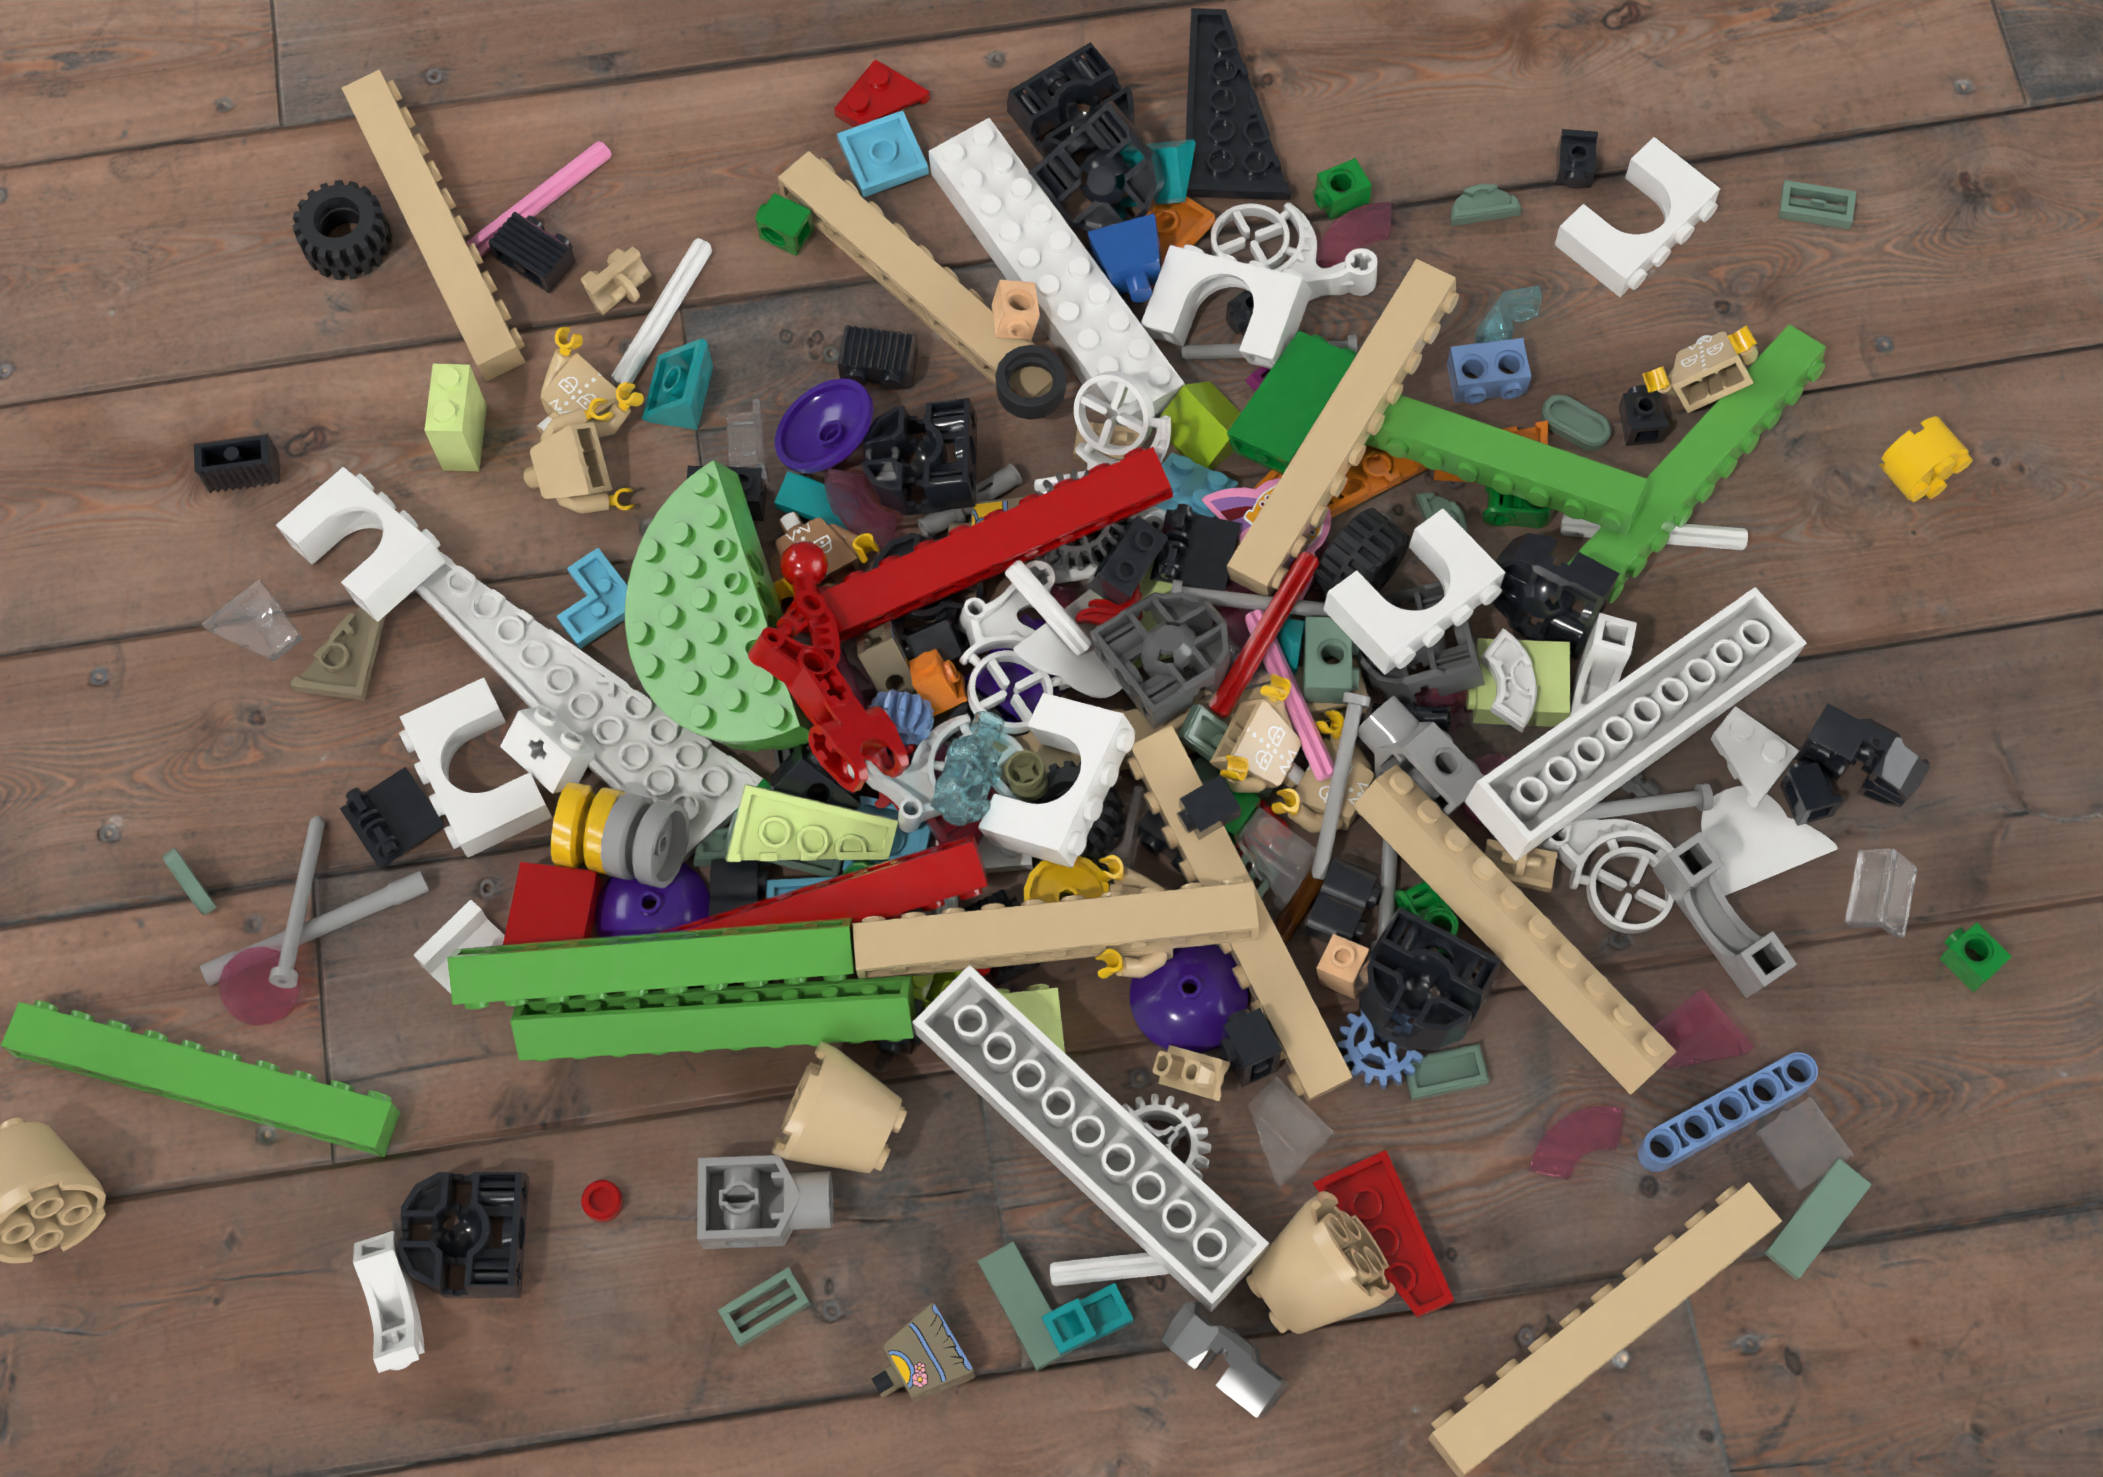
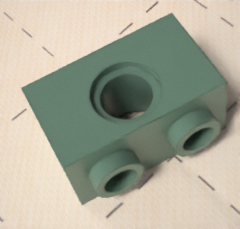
M1306 617L1303 697L1306 703L1346 704L1342 702L1344 692L1351 693L1352 690H1358L1359 667H1352V655L1359 654V647L1331 617ZM1333 656L1339 659L1340 663L1334 665L1327 664L1323 661V658Z

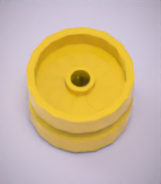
M568 782L565 785L557 803L551 834V856L555 866L578 868L585 861L588 870L606 874L601 861L602 835L612 807L621 796L626 794L624 790L601 788L595 796L590 785Z
M1078 856L1072 868L1043 860L1029 873L1024 886V901L1040 899L1045 901V903L1061 902L1062 898L1071 895H1081L1085 899L1101 898L1103 893L1109 892L1108 881L1100 882L1097 880L1096 873L1102 870L1087 858Z

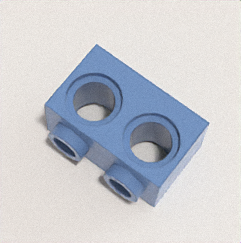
M1523 338L1450 347L1447 369L1454 403L1466 402L1468 404H1476L1490 398L1514 399L1522 394H1527L1531 373ZM1501 369H1509L1514 374H1505ZM1472 373L1478 376V378L1471 379L1464 374Z

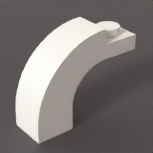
M1602 613L1598 614L1584 648L1570 695L1569 717L1619 682L1623 669L1631 655L1636 622Z
M394 1231L354 1243L353 1264L370 1310L374 1332L373 1360L378 1373L389 1369H403L412 1362L419 1360V1354L425 1353L422 1325L411 1279L397 1251L398 1241Z

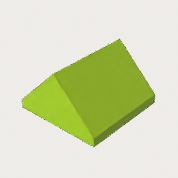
M1210 381L1183 385L1159 418L1164 415L1171 417L1170 443L1182 456L1188 457L1193 462L1212 470L1234 453L1227 432L1240 415V412Z

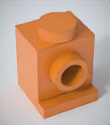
M937 649L924 652L917 658L908 661L912 685L921 696V699L931 703V708L934 710L933 716L968 701L962 673L956 671L950 660L944 661Z

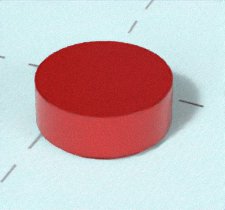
M597 1180L589 1184L583 1191L581 1205L591 1220L605 1223L612 1221L620 1214L623 1208V1196L614 1183L608 1180Z

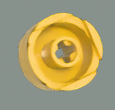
M1938 416L1922 421L1921 424L1924 429L1914 434L1909 430L1903 434L1883 454L1881 459L1884 463L1879 464V467L1896 487L1912 502L1918 501L1925 495L1929 499L1939 495L1947 487L1945 480L1953 473L1958 474L1962 472L1973 461L1972 457L1968 454L1967 448Z

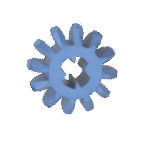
M892 689L889 693L884 691L878 692L877 696L872 699V704L869 707L879 706L888 714L905 746L909 744L919 745L922 740L929 737V732L932 731L934 718H932L934 710L931 708V703L921 699L919 694L912 695L907 693V691L897 692Z

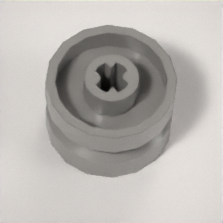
M631 793L621 796L609 813L601 840V861L606 874L631 881L636 878L641 884L658 888H665L671 884L679 873L689 842L690 824L688 813L684 806L661 800L654 803L652 798Z

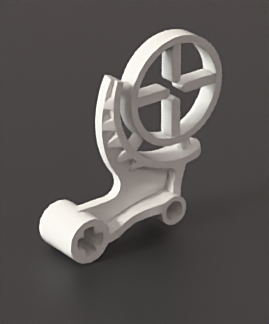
M1290 202L1284 205V211L1280 214L1272 208L1260 204L1234 206L1222 213L1212 227L1211 250L1213 256H1216L1219 252L1230 255L1245 249L1246 240L1250 238V228L1243 217L1257 216L1274 223L1255 232V240L1250 243L1251 253L1256 261L1266 264L1271 270L1282 272L1283 269H1291L1301 273L1312 290L1309 301L1326 295H1343L1347 293L1357 296L1368 295L1376 287L1378 260L1376 255L1368 249H1354L1348 253L1345 262L1325 269L1320 268L1316 264L1317 241L1314 230L1305 215ZM1287 219L1293 223L1299 236L1297 249L1290 247V232L1286 223ZM1233 220L1242 237L1218 246V234L1226 224ZM1282 234L1284 242L1281 249L1276 255L1267 260L1258 243ZM1287 255L1291 256V258L1287 262L1280 266V264L1285 260Z
M1118 371L1100 373L1086 381L1079 389L1075 398V422L1082 437L1088 442L1079 443L1075 451L1080 458L1087 462V470L1102 463L1112 465L1121 460L1107 457L1102 453L1109 455L1126 454L1142 445L1150 436L1153 427H1155L1157 432L1151 447H1154L1161 463L1170 442L1171 417L1164 415L1161 418H1154V407L1148 392L1132 376ZM1110 380L1119 383L1111 405L1088 393L1096 382ZM1130 389L1141 405L1143 421L1123 412L1117 417L1112 416L1105 421L1099 437L1089 425L1085 405L1101 414H1106L1111 410H1117L1122 407L1127 391ZM1117 422L1140 433L1134 443L1125 446L1110 444ZM1153 506L1128 517L1127 522L1138 515L1156 529L1162 531L1166 511Z
M1037 560L1026 564L1025 566L1050 593L1055 582L1053 568L1049 564ZM1013 583L1002 595L987 604L979 598L968 599L958 619V628L961 632L967 634L970 648L962 655L959 662L962 665L970 662L975 666L967 686L969 706L977 719L985 726L1006 734H1018L1030 730L1027 725L1032 717V713L1018 695L1019 693L1040 682L1044 693L1053 695V687L1059 686V690L1070 688V685L1060 676L1054 675L1053 678H1050L1048 673L1031 666L1014 651L994 652L982 660L977 656L992 649H1013L1035 632L1032 628L1023 625L1017 618L1018 612L1028 607H1034ZM998 662L1017 663L1034 673L1015 684L1013 688L1015 694L1010 701L1023 722L1011 723L1001 721L986 712L988 709L1002 703L1007 696V692L1004 690L1008 688L1010 681ZM987 668L1002 690L979 702L975 691V682L979 673Z
M968 714L947 720L934 728L929 733V737L922 740L912 758L911 765L900 776L892 778L884 775L872 762L865 760L869 775L866 783L871 788L890 798L898 806V826L904 832H914L919 828L921 822L945 814L952 821L961 824L965 819V815L962 813L964 808L972 812L985 814L990 803L977 802L964 795L982 781L983 773L981 771H977L958 787L955 786L950 773V763L956 752L960 749L978 770H981L984 767V760L969 743L977 740H993L1002 743L1008 749L994 758L989 767L991 771H996L1013 754L1023 751L1022 746L1006 733L997 732L992 729L972 731L970 728V717ZM961 730L963 735L951 745L945 762L934 761L942 744L951 735ZM848 764V773L854 779V771ZM934 770L943 771L945 786L951 797L956 801L955 805L951 804L940 791L935 779ZM990 773L988 782L999 795L1019 800L996 773Z
M1623 819L1570 822L1538 845L1539 849L1558 852L1557 858L1572 871L1569 888L1576 890L1579 884L1587 885V899L1592 911L1602 923L1613 930L1628 934L1648 931L1658 925L1672 908L1674 899L1666 888L1665 900L1643 889H1639L1634 894V898L1660 911V914L1655 919L1646 923L1629 924L1621 921L1632 899L1630 893H1626L1622 897L1613 917L1602 907L1598 899L1596 880L1618 891H1622L1627 886L1625 880L1601 869L1602 865L1607 861L1624 856L1638 858V864L1629 881V885L1635 887L1640 882L1647 864L1654 868L1669 852L1674 850L1667 840L1644 825ZM1617 842H1637L1656 850L1657 853L1654 855L1647 850L1637 847L1619 848ZM1607 844L1610 852L1599 859L1590 871L1589 876L1581 874L1587 857L1599 847Z

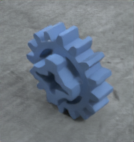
M1397 1008L1389 1021L1397 1025L1393 1031L1398 1034L1401 1031L1409 1034L1414 1025L1409 1024L1411 1017L1405 1014H1397ZM1361 1011L1360 1017L1352 1013L1347 1015V1020L1351 1027L1341 1026L1339 1034L1347 1040L1338 1042L1337 1047L1339 1051L1348 1053L1343 1059L1347 1066H1354L1351 1071L1352 1079L1362 1074L1365 1076L1366 1087H1369L1374 1079L1379 1080L1381 1089H1386L1387 1080L1393 1079L1394 1083L1400 1086L1402 1085L1401 1074L1403 1072L1410 1076L1415 1074V1069L1411 1062L1421 1063L1423 1060L1421 1053L1415 1050L1407 1051L1406 1056L1399 1063L1396 1052L1401 1047L1390 1041L1388 1042L1387 1039L1376 1034L1377 1038H1380L1383 1043L1388 1042L1387 1057L1380 1047L1373 1048L1375 1040L1374 1030L1364 1013ZM1364 1027L1366 1037L1364 1041L1354 1047L1355 1037L1358 1031ZM1372 1062L1380 1065L1383 1070L1374 1069L1365 1064Z

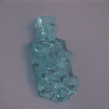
M987 711L976 712L970 727L972 734L954 739L947 750V760L941 776L936 781L935 793L930 806L941 813L943 818L953 825L963 826L967 823L979 821L990 809L991 803L987 799L990 786H993L1002 775V768L998 765L1002 754L993 748L994 741L1000 739L1005 725L1004 720L994 713Z

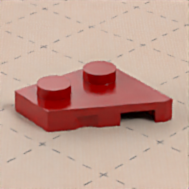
M875 59L835 106V117L852 127H857L902 111V109L917 102L924 105L930 100V91Z

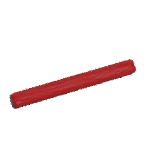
M1305 551L1298 555L1209 704V709L1216 715L1223 718L1230 715L1319 565V560L1311 553Z

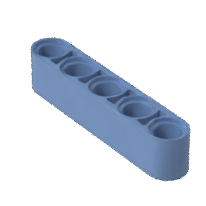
M1802 1052L1789 1054L1652 1129L1638 1148L1640 1163L1651 1172L1667 1170L1796 1099L1809 1089L1818 1076V1067L1815 1060L1810 1055ZM1792 1067L1800 1070L1804 1076V1082L1792 1080L1787 1073V1068ZM1753 1087H1764L1770 1094V1100L1762 1101L1758 1099L1753 1092ZM1719 1105L1731 1106L1736 1112V1119L1728 1120L1720 1114ZM1693 1123L1697 1125L1702 1131V1138L1694 1139L1690 1137L1684 1129V1124ZM1650 1143H1662L1668 1150V1157L1659 1158L1651 1152Z

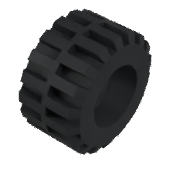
M337 180L331 186H328L327 182L321 184V189L316 192L313 189L307 193L308 199H301L297 206L300 211L294 212L293 220L295 224L292 225L296 239L310 266L315 271L319 270L320 274L327 278L332 274L335 280H343L344 276H349L350 280L357 279V274L364 272L365 275L371 273L370 267L373 265L379 267L383 262L381 255H388L390 247L388 243L392 242V235L380 202L375 195H372L370 189L365 186L359 188L356 182L350 181L348 185H344L343 180ZM342 224H358L352 232L345 236L337 238L327 237L334 228Z
M1369 508L1349 521L1333 539L1319 561L1314 581L1328 593L1330 589L1355 571H1358L1379 592L1405 557L1410 536L1376 509Z
M1064 761V766L1061 768L1057 763L1048 766L1050 772L1047 773L1049 782L1047 792L1042 798L1027 803L1044 804L1052 802L1067 793L1079 776L1081 761L1078 766L1073 761ZM1113 786L1110 787L1103 801L1100 817L1094 821L1086 837L1085 849L1079 855L1087 859L1094 858L1099 862V859L1104 858L1102 853L1106 849L1112 852L1116 847L1113 842L1114 838L1121 839L1124 831L1119 824L1126 823V815L1121 810L1124 808V804Z

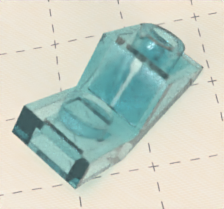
M1539 285L1504 291L1477 328L1473 344L1510 340L1514 331L1512 320L1523 322L1538 316L1542 301Z

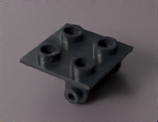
M1178 504L1174 510L1167 509L1161 532L1168 539L1154 560L1150 580L1171 584L1173 579L1182 580V586L1225 591L1229 577L1227 564L1234 554L1241 523L1192 514V507L1186 504Z
M406 767L366 792L360 791L359 788L350 790L346 794V805L340 808L379 869L446 827Z

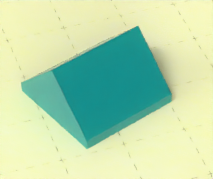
M1194 139L1146 143L1145 145L1149 146L1161 158L1165 180L1156 204L1185 202L1196 145ZM1128 145L1120 152L1124 157L1122 160L1126 164L1129 163L1131 168H1134L1144 159V156L1135 145ZM1124 173L1116 176V187L1124 188ZM1129 195L1120 202L1122 207L1138 206Z
M701 338L658 355L642 420L649 423L698 430L713 370V362L707 341Z

